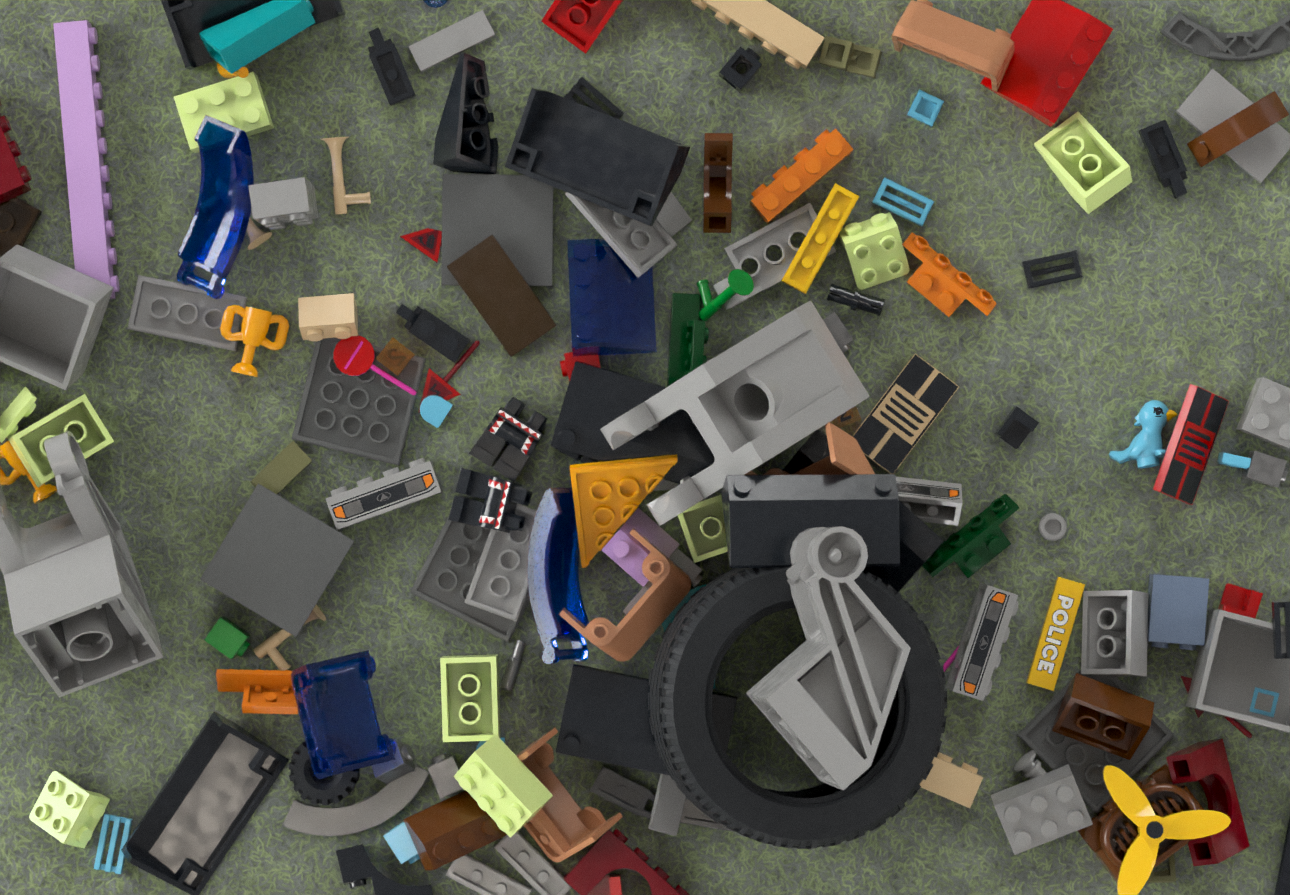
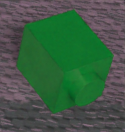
M225 616L219 618L204 639L230 659H234L237 655L242 657L251 645L247 641L251 635Z

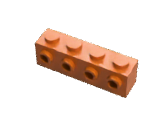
M836 128L831 133L827 129L815 139L817 144L811 150L805 147L794 157L796 162L791 167L787 168L784 165L772 175L775 180L766 187L763 183L751 193L754 197L750 201L751 206L767 224L853 152L854 149Z

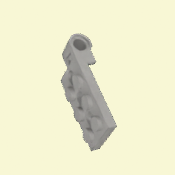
M811 203L724 248L734 269L742 270L741 265L746 259H753L758 265L757 271L750 275L754 283L753 291L746 296L734 295L724 304L726 310L781 282L799 249L792 246L791 236L795 233H802L806 237L817 217ZM770 246L779 247L782 251L781 259L770 261L766 256V250ZM834 246L831 247L827 257L836 252ZM728 277L713 285L718 295L729 286Z

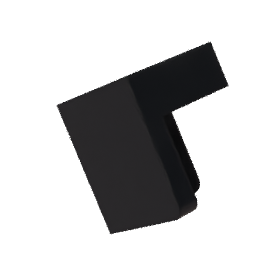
M1016 406L1013 407L994 434L1013 448L1018 449L1027 435L1034 431L1039 422Z

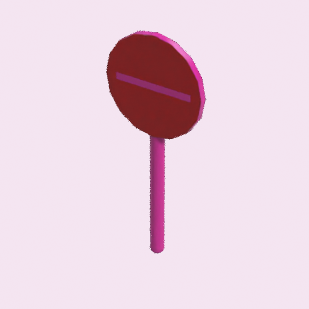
M359 335L351 336L347 339H341L336 344L333 359L336 367L342 373L349 376H359L371 369L411 395H416L417 392L373 364L375 359L374 349L366 338Z

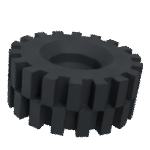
M319 734L307 739L297 747V750L291 757L292 760L289 763L288 769L290 770L289 779L294 784L293 789L295 792L298 791L302 799H308L312 804L316 805L319 803L324 806L340 802L352 792L359 780L361 766L358 761L359 756L357 752L353 750V746L350 743L344 741V738L333 736V734ZM327 758L334 762L336 772L331 779L323 780L315 774L314 767L318 760Z

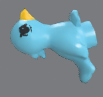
M1151 400L1145 403L1138 415L1135 416L1137 422L1134 423V426L1142 425V430L1133 438L1128 448L1123 451H1110L1109 457L1120 464L1129 460H1136L1139 469L1160 465L1159 458H1164L1166 450L1162 449V429L1167 422L1178 414L1168 409L1161 401Z

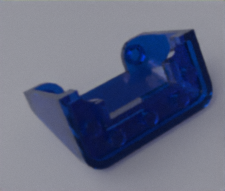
M369 650L306 664L294 669L291 673L292 686L312 768L318 779L396 760L394 755L396 753L395 742L387 734H381L368 680L375 673L376 664L373 657L370 656Z

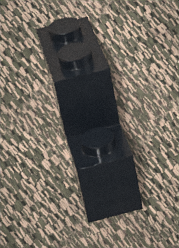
M363 844L336 851L343 884H350V889L367 885L366 880L371 879L375 895H433L431 884L408 886L394 882L384 876L371 863Z

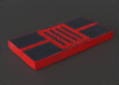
M1190 384L1153 490L1183 503L1193 505L1228 406V400L1199 386Z

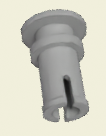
M1034 750L1024 754L1013 768L1016 772L1022 770V775L1030 779L1047 773L1041 767V762L1038 759H1034L1036 756Z

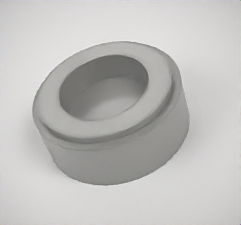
M1049 513L1040 519L1038 530L1044 539L1056 541L1065 535L1067 524L1061 515Z

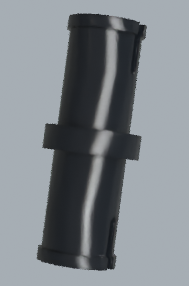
M833 283L827 297V301L850 306V310L856 311V309L876 314L877 316L881 315L882 308L880 307H883L885 299L861 293L862 290L857 288L854 291Z

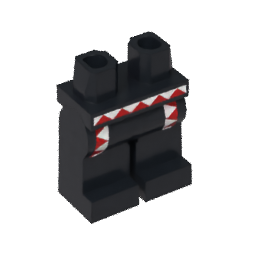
M515 397L504 408H499L482 436L469 452V454L491 467L504 446L508 445L493 469L513 482H516L544 435L542 431L548 419L539 412L534 411L526 423L519 418L526 404Z
M461 468L455 492L484 499V502L454 495L448 520L510 533V531H523L526 521L525 517L516 515L515 510L517 503L526 506L530 504L532 492L521 487V484Z

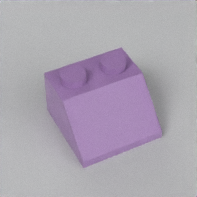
M638 508L603 547L602 551L644 587L649 580L642 572V563L650 551L630 534L633 527L668 558L680 544Z

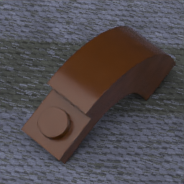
M1274 91L1190 141L1187 145L1200 167H1203L1285 118L1289 113Z
M705 133L703 233H731L733 133Z

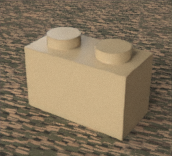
M354 293L298 298L299 329L303 340L320 341L323 338L336 337L338 339H347L351 336H358V314Z
M939 752L938 756L934 757L932 761L933 767L926 780H922L919 785L923 789L971 808L983 779L981 775L977 774L978 768L964 762L960 767L951 763L952 757Z

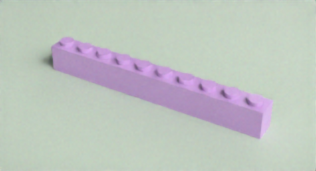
M87 20L53 23L75 270L113 286L110 299H116L115 292H119V279L117 275H113V265L117 264L116 249L111 248L110 237L115 235L113 221L108 218V209H112V198L110 193H106L105 182L110 181L108 165H104L103 154H107L106 138H101V127L105 126V117L103 110H99L98 99H102L103 93L101 83L96 82V72L100 71L99 56L94 55L93 44L98 43L97 30Z

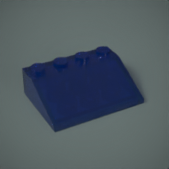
M567 240L573 356L657 353L653 268L651 267L638 278L605 240Z

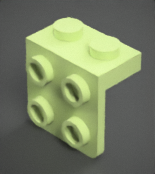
M890 212L876 214L871 219L860 223H850L841 229L839 237L847 251L853 276L860 290L909 273L910 268L902 245L900 232Z
M26 386L0 416L1 443L5 438L10 439L19 428L18 422L23 416L28 417L36 407L35 401L37 398Z
M53 771L29 817L32 822L61 843L85 848L110 799L100 793L85 790L61 772Z

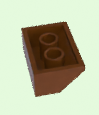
M1076 673L1066 690L1052 731L1130 760L1151 726L1155 702Z
M466 790L403 819L425 871L435 870L507 835L497 826L490 815L479 807L477 801Z

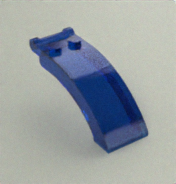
M205 115L194 138L198 143L201 157L199 197L192 222L178 251V257L183 259V262L177 272V280L184 285H193L207 292V295L214 299H220L225 292L224 283L239 253L248 227L252 208L248 185H254L252 154L246 132ZM198 266L213 273L211 280L208 281L195 275V267Z
M549 488L544 493L539 504L530 536L527 569L530 602L537 625V632L544 648L542 652L543 661L546 664H556L562 660L583 662L589 657V650L584 636L559 615L561 610L565 608L585 626L589 623L579 583V541L572 488ZM571 642L573 648L559 649L557 643Z

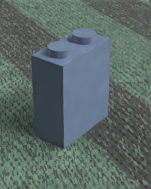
M1149 574L1148 641L1152 642L1151 647L1168 648V643L1179 644V649L1196 650V645L1204 646L1209 589L1208 578Z

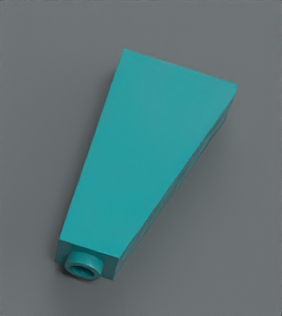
M272 0L200 32L199 36L209 56L232 74L316 23L311 14L314 9L309 0Z

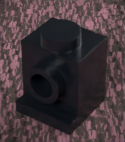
M740 46L720 70L719 76L740 93L761 68L762 64L759 62L761 58L752 49L747 48V50H744ZM744 64L747 67L746 73H738L736 70L737 66Z

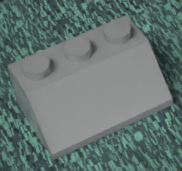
M1135 590L1083 591L1081 674L1147 677L1149 593Z

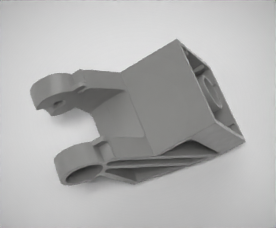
M810 300L702 364L645 402L608 423L600 430L611 448L615 450L641 433L657 428L659 422L680 409L685 410L691 417L712 451L714 463L691 478L687 476L680 480L681 484L647 504L657 523L661 526L723 488L726 475H745L870 396Z
M70 431L46 439L44 442L47 458L55 475L57 492L59 495H63L70 510L69 513L31 528H22L7 508L5 495L0 484V569L4 575L14 635L59 698L163 658L158 630L120 523L92 481L82 450Z
M843 526L808 528L799 533L793 541L790 550L792 566L786 571L787 582L790 584L791 595L806 641L747 691L746 694L821 782L844 791L872 765L911 648L854 581L865 569L868 559L867 546L862 536L853 529Z

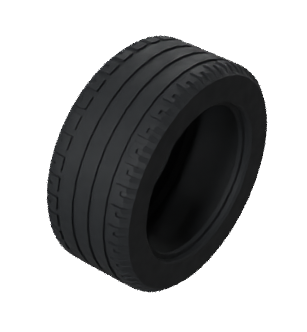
M791 566L733 568L709 581L705 587H701L693 594L687 603H684L674 616L673 622L669 623L662 636L661 645H658L653 659L655 663L653 668H651L649 678L648 710H650L651 717H649L652 735L655 738L654 743L660 758L664 762V767L681 792L704 814L743 836L765 844L784 848L816 849L820 846L839 845L845 840L848 842L864 836L868 830L872 832L885 824L888 817L893 818L905 807L904 803L907 800H911L921 788L919 784L928 777L933 767L932 761L934 757L938 756L942 744L940 738L941 733L945 732L947 716H944L945 709H947V691H944L946 679L943 666H940L939 663L941 657L935 642H932L930 639L931 633L924 621L919 620L917 617L918 613L910 603L901 598L902 595L889 584L883 583L882 579L868 571H862L854 581L911 648L872 765L844 791L826 783L797 791L764 789L743 775L731 762L721 746L713 720L712 693L719 665L737 637L750 625L767 615L780 610L796 608L786 576V571Z

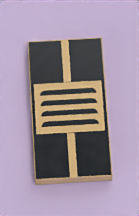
M914 354L853 434V437L857 440L864 455L888 473L894 474L959 386L917 354Z

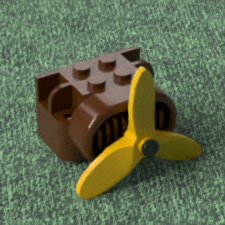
M1166 764L1143 781H1138L1137 779L1133 781L1121 769L1112 765H1106L1103 770V779L1112 798L1101 805L1104 810L1091 819L1093 825L1080 829L1078 832L1117 883L1118 895H1137L1147 882L1153 868L1185 846L1191 839L1203 838L1223 831L1229 826L1231 819L1222 812L1204 810L1186 785L1183 783L1173 784L1169 767Z

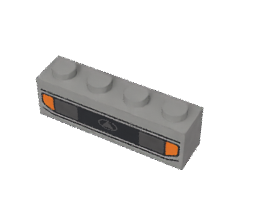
M420 458L410 462V468L399 471V468L396 467L382 472L384 478L373 481L371 476L357 481L358 487L347 490L346 486L330 491L332 496L326 498V502L336 530L442 493L443 490L433 462H426L424 458Z
M896 477L899 501L921 521L958 526L963 504L962 484Z
M983 583L979 584L945 688L984 701L985 696H988L992 688V680L990 679L993 670L998 668L1001 661V654L999 652L1002 643H1005L1009 637L1010 628L1008 625L1011 616H1015L1018 610V595Z

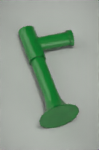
M741 269L732 270L728 276L729 286L714 299H712L708 280L698 281L696 285L699 288L704 305L699 311V318L702 321H707L736 294L742 296L749 295L754 288L751 276Z

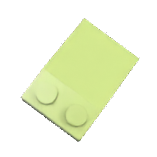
M1076 112L1034 143L1035 148L1063 186L1087 214H1090L1132 183L1129 164L1079 112Z

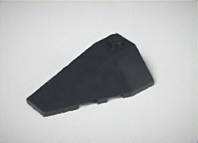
M466 53L460 54L435 137L433 164L452 172L496 174L499 147L497 138H490L488 126L489 122H494L493 112L488 113L484 98L490 94L485 61Z

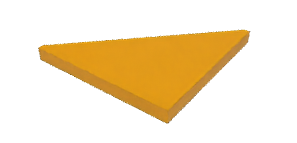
M677 454L570 465L582 568H586L593 557L609 542L619 527L629 519L639 507V504L655 489L671 467L675 466L678 462Z

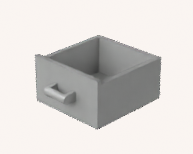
M18 244L0 257V362L67 390L83 375L87 367L114 287Z
M1209 610L1206 621L1204 646L1200 645L1185 707L1290 733V658L1274 659L1273 623L1223 610ZM1281 625L1282 653H1286L1285 626ZM1255 687L1279 693L1274 717L1249 711ZM1258 692L1254 708L1271 712L1274 696Z

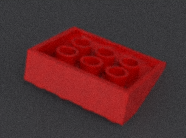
M1032 0L1011 33L1010 39L1014 41L1015 51L998 91L992 90L991 79L985 76L980 84L1051 127L1057 121L1110 36L1113 28L1062 0Z

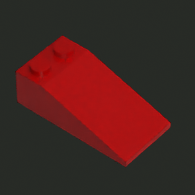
M554 0L541 22L586 54L624 0Z

